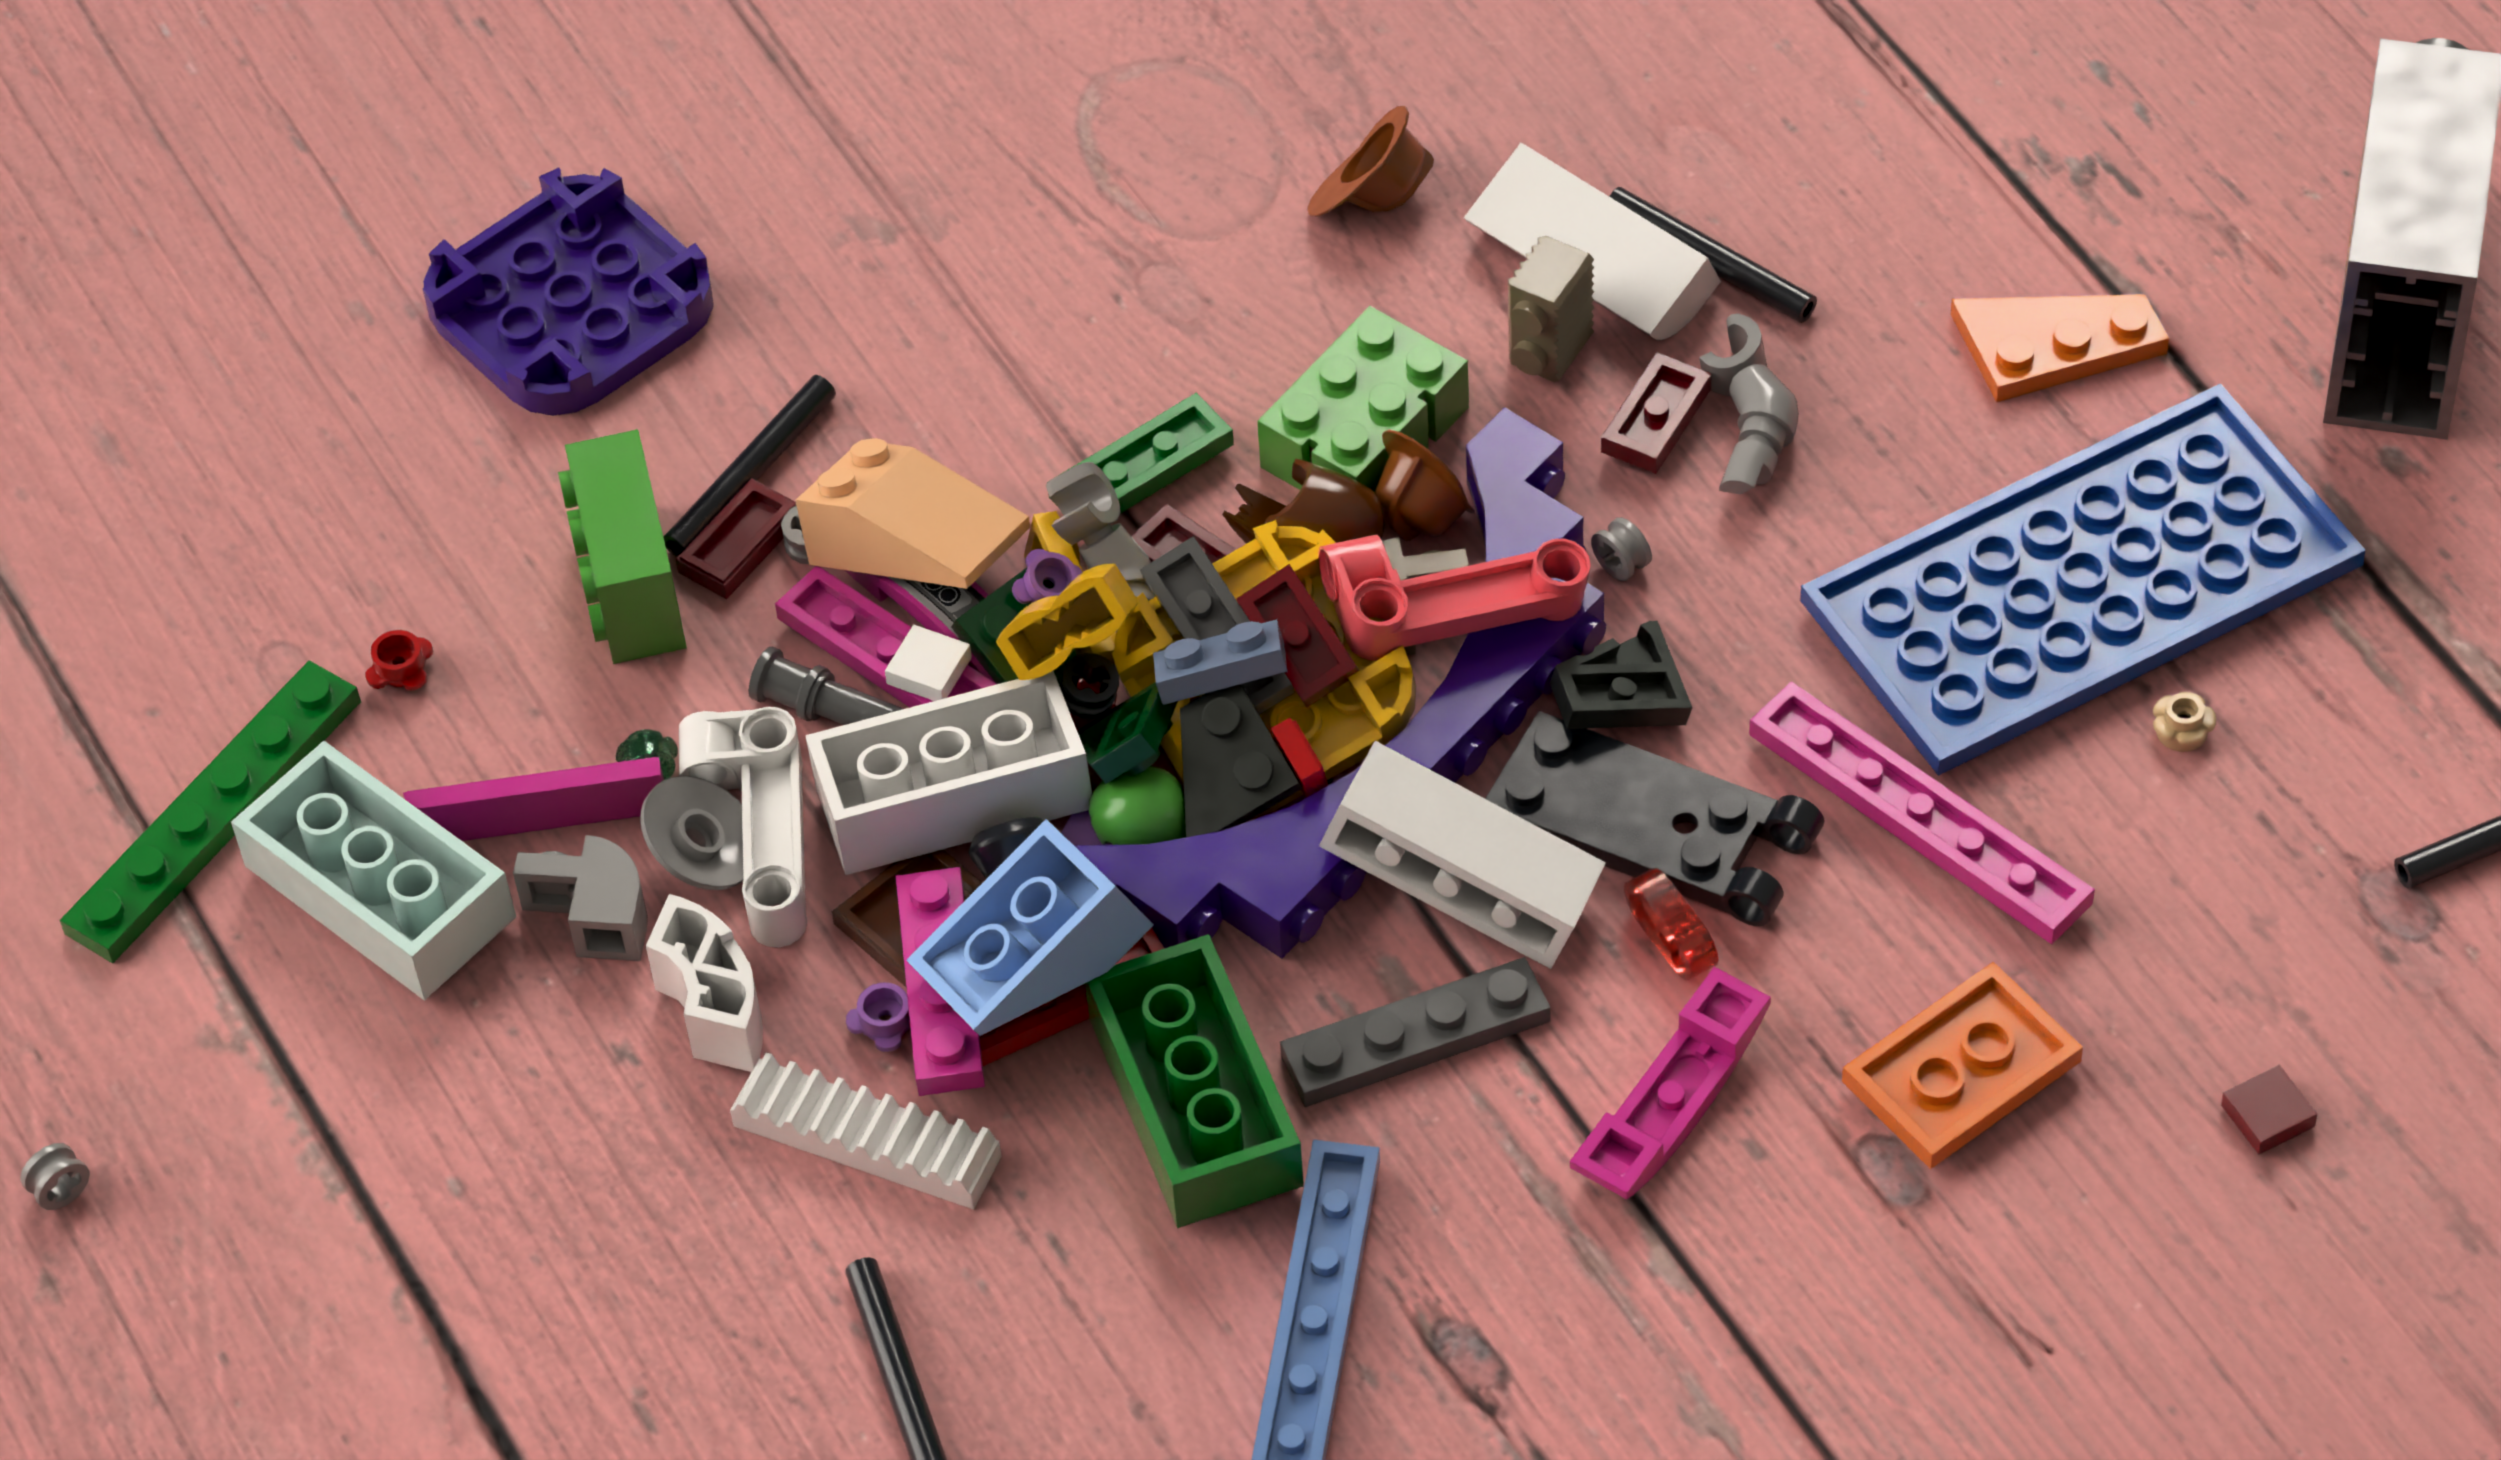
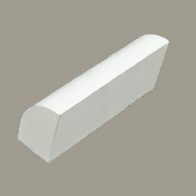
M1523 143L1518 145L1464 216L1466 221L1525 258L1527 253H1532V246L1538 244V237L1542 236L1551 237L1589 253L1595 259L1592 262L1594 266L1592 270L1594 274L1592 278L1594 282L1592 286L1594 301L1657 340L1667 339L1684 328L1698 313L1721 282L1708 257Z
M1374 741L1319 844V847L1550 969L1572 933L1606 862L1377 741Z

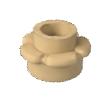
M2180 692L2173 696L2166 695L2158 700L2153 708V715L2156 717L2153 721V727L2158 739L2163 745L2175 751L2188 752L2199 748L2206 741L2208 732H2212L2216 725L2214 710L2211 707H2206L2205 700L2195 693ZM2178 716H2187V717H2189V718H2188V719H2184V718H2180V717H2178Z

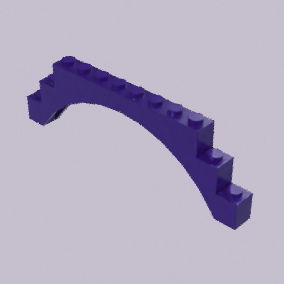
M1504 407L1466 444L1467 485L1472 496L1486 548V562L1534 552L1543 543L1552 539L1571 540L1585 549V546H1583V516L1554 499L1561 490L1565 480V472L1563 471V442ZM1551 578V579L1556 580V581H1559V582H1566V581H1564V580H1562V579ZM1587 583L1580 610L1573 617L1564 621H1551L1540 617L1468 633L1445 680L1407 727L1384 746L1454 783L1463 774L1465 776L1473 774L1482 764L1487 750L1503 734L1510 735L1520 726L1525 718L1527 709L1543 693L1549 695L1553 692L1550 680L1555 666L1576 655H1581L1582 653L1588 655L1593 652L1595 646L1600 644L1606 632L1604 593ZM1361 765L1352 773L1291 807L1223 831L1152 844L1074 846L1154 924L1152 929L1164 948L1208 934L1212 938L1219 929L1223 919L1283 959L1299 941L1301 943L1309 941L1320 928L1324 916L1341 899L1344 901L1350 899L1364 881L1365 874L1367 873L1365 870L1319 847Z

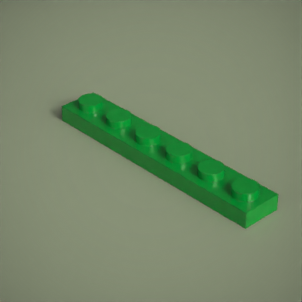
M308 660L60 919L64 934L113 964L235 836L231 821L321 742L325 741L361 703L357 687Z

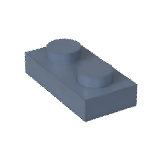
M1277 619L1265 623L1244 622L1232 627L1227 633L1202 640L1193 638L1181 639L1167 646L1165 650L1153 653L1155 681L1163 705L1287 672L1284 640Z

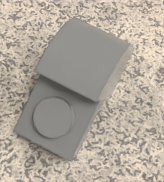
M586 835L581 856H571L558 851H546L541 854L517 853L513 875L522 910L569 913L568 924L577 957L641 960L648 915L638 870L634 861L624 849L604 838Z

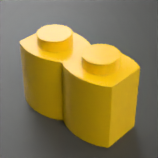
M1116 564L1098 565L1078 575L1060 595L1045 597L1026 606L1004 628L998 636L996 643L1019 680L1039 678L1059 667L1075 648L1095 645L1114 634L1134 611L1139 601Z

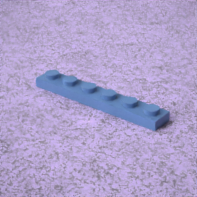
M1313 1139L1252 1460L1326 1459L1379 1172L1380 1147Z

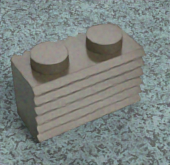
M1548 236L1538 237V244L1532 246V253L1526 254V261L1520 262V269L1514 270L1513 278H1508L1509 359L1512 365L1524 373L1538 375L1553 382L1559 381L1593 334L1594 330L1591 327L1594 322L1591 319L1594 317L1592 313L1594 309L1592 305L1594 301L1592 297L1594 293L1592 289L1594 285L1592 281L1594 266L1592 262L1595 259L1589 253Z

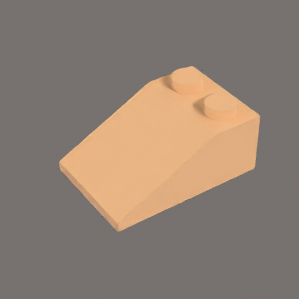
M877 438L861 440L854 444L849 452L828 471L821 474L817 481L795 500L809 565L964 589L970 587L1031 527L1028 515L914 447L887 444L886 441Z

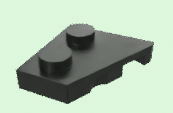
M1648 621L1641 624L1637 636L1621 644L1612 638L1595 646L1593 652L1588 655H1576L1557 664L1550 680L1551 689L1567 729L1686 725L1693 708L1658 621Z
M1241 684L1206 693L1180 708L1186 837L1219 832L1246 823L1303 789Z

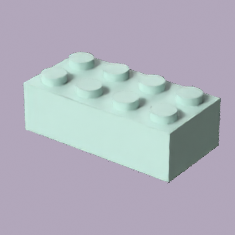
M326 741L321 742L231 821L246 868L424 1001L516 918L505 872Z

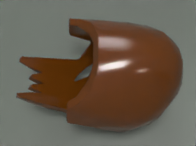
M1295 459L1293 462L1292 478L1302 485V488L1290 504L1285 506L1242 484H1237L1235 489L1246 504H1242L1238 508L1241 512H1238L1236 515L1225 510L1222 514L1231 528L1246 544L1255 539L1253 528L1276 520L1278 526L1305 527L1317 533H1320L1323 529L1336 543L1371 535H1378L1382 539L1385 527L1381 502L1372 489L1334 470L1300 459Z

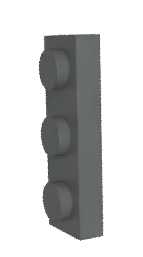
M1194 536L1140 569L1144 580L1183 639L1193 638L1202 640L1227 633L1238 624L1250 622ZM1284 672L1241 684L1259 715L1295 693L1291 682Z

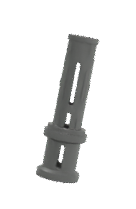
M772 646L762 652L749 681L748 691L749 697L752 700L761 703L771 699L795 709L797 716L806 721H815L823 716L839 724L846 725L904 709L835 682L833 673L824 666L817 665L811 669L787 660L780 649Z

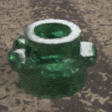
M643 729L629 735L618 746L615 758L617 762L659 757L663 778L666 780L675 771L676 764L674 758L678 754V747L671 737L663 738L662 733L659 731Z

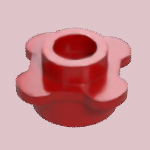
M392 630L382 634L371 646L373 665L365 672L367 683L375 689H381L387 685L405 687L411 691L421 688L427 682V675L424 671L426 660L433 655L431 642L423 637L417 638L414 634L405 630Z

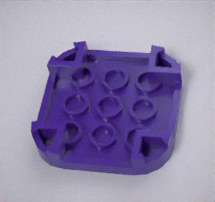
M560 168L539 176L542 193L459 248L455 249L444 239L429 253L431 265L423 280L424 288L422 289L431 322L446 341L509 399L530 412L551 416L576 413L599 402L694 337L707 324L714 307L707 260L698 245L694 243L686 248L625 194L620 176L605 168L601 171L600 177L587 174L562 177Z

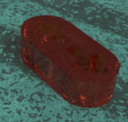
M1652 868L1625 882L1624 894L1634 918L1681 978L1690 980L1718 965V952L1708 929L1660 869Z

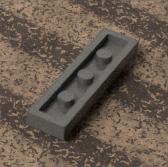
M1523 957L1280 1041L1281 1057L1304 1107H1308L1551 1022V1010L1526 958Z

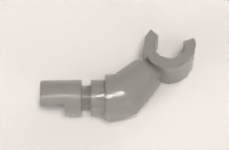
M1737 313L1730 315L1726 320L1730 347L1734 355L1721 358L1709 352L1699 357L1701 369L1712 373L1711 391L1731 396L1740 414L1737 424L1740 430L1739 442L1734 447L1719 491L1741 495L1754 488L1755 485L1765 484L1771 480L1778 461V455L1783 447L1788 446L1793 441L1799 412L1794 394L1767 367L1762 334L1758 324L1750 317Z
M1086 462L1076 465L1050 480L1046 484L1049 497L1063 514L1061 518L1054 521L1052 527L1061 538L1071 545L1081 540L1084 541L1079 552L1087 568L1090 569L1102 564H1116L1136 597L1143 592L1148 601L1154 598L1155 595L1140 572V569L1151 563L1148 555L1121 523L1110 525L1118 520L1121 511L1116 492L1103 471L1093 462Z

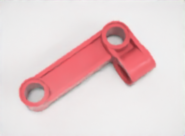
M1378 535L1320 546L1318 551L1321 580L1328 598L1333 602L1346 638V643L1353 653L1360 658L1370 661H1377L1401 646H1413L1541 617L1551 621H1564L1573 617L1580 610L1591 567L1590 558L1585 549L1576 542L1567 539L1549 540L1534 552L1401 581L1397 570H1393L1384 544ZM1551 578L1562 579V580H1564V581H1566V582H1559V581L1553 580V579H1551ZM1376 617L1383 619L1385 621L1377 622L1374 620H1370L1369 618Z

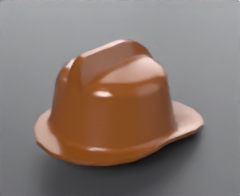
M1397 106L1387 112L1372 128L1361 145L1320 185L1307 207L1308 214L1311 217H1319L1329 213L1345 201H1349L1372 212L1390 211L1403 205L1413 196L1433 167L1434 158L1406 128L1409 118L1407 107Z
M1388 429L1382 433V441L1389 458L1376 487L1375 495L1381 502V505L1388 511V523L1395 533L1405 541H1411L1420 533L1438 537L1465 511L1472 514L1475 513L1473 507L1468 503L1463 487L1456 475L1435 454L1401 432Z

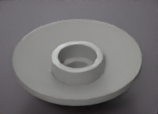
M677 776L657 784L645 798L640 815L643 837L656 860L676 878L698 888L723 890L740 884L743 881L742 804L724 788L698 777Z

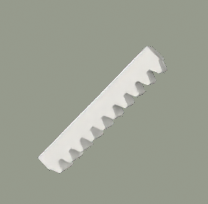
M767 1052L763 1059L759 1058L730 1110L734 1127L973 1210L1002 1157L999 1140L995 1139L989 1128L982 1127L979 1133L972 1132L965 1120L958 1118L954 1125L949 1124L941 1112L934 1110L930 1117L923 1115L917 1104L909 1102L905 1109L897 1104L892 1095L885 1094L882 1100L876 1099L868 1087L862 1085L858 1092L853 1091L843 1078L837 1077L833 1084L827 1082L823 1074L816 1069H813L810 1076L806 1075L796 1062L789 1061L786 1067L780 1066L774 1056Z

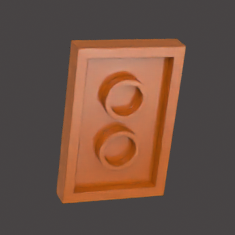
M1993 961L1843 1066L1842 1082L1915 1155L1932 1169L2082 1061L2083 1046Z

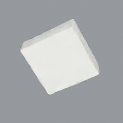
M913 624L885 669L886 683L933 701L947 698L972 658L970 644Z

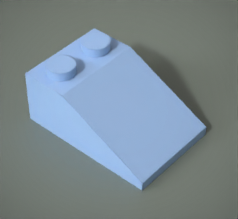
M1045 819L906 961L981 1036L1107 973L1154 924L1067 838Z

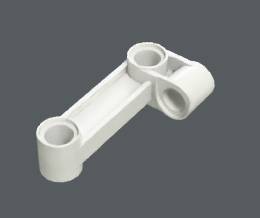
M763 707L755 710L730 712L702 711L693 713L685 717L679 724V776L698 777L711 781L725 790L739 789L742 791V892L751 934L759 943L767 947L779 948L791 945L800 939L807 926L802 796L803 762L794 718L787 711L778 707Z

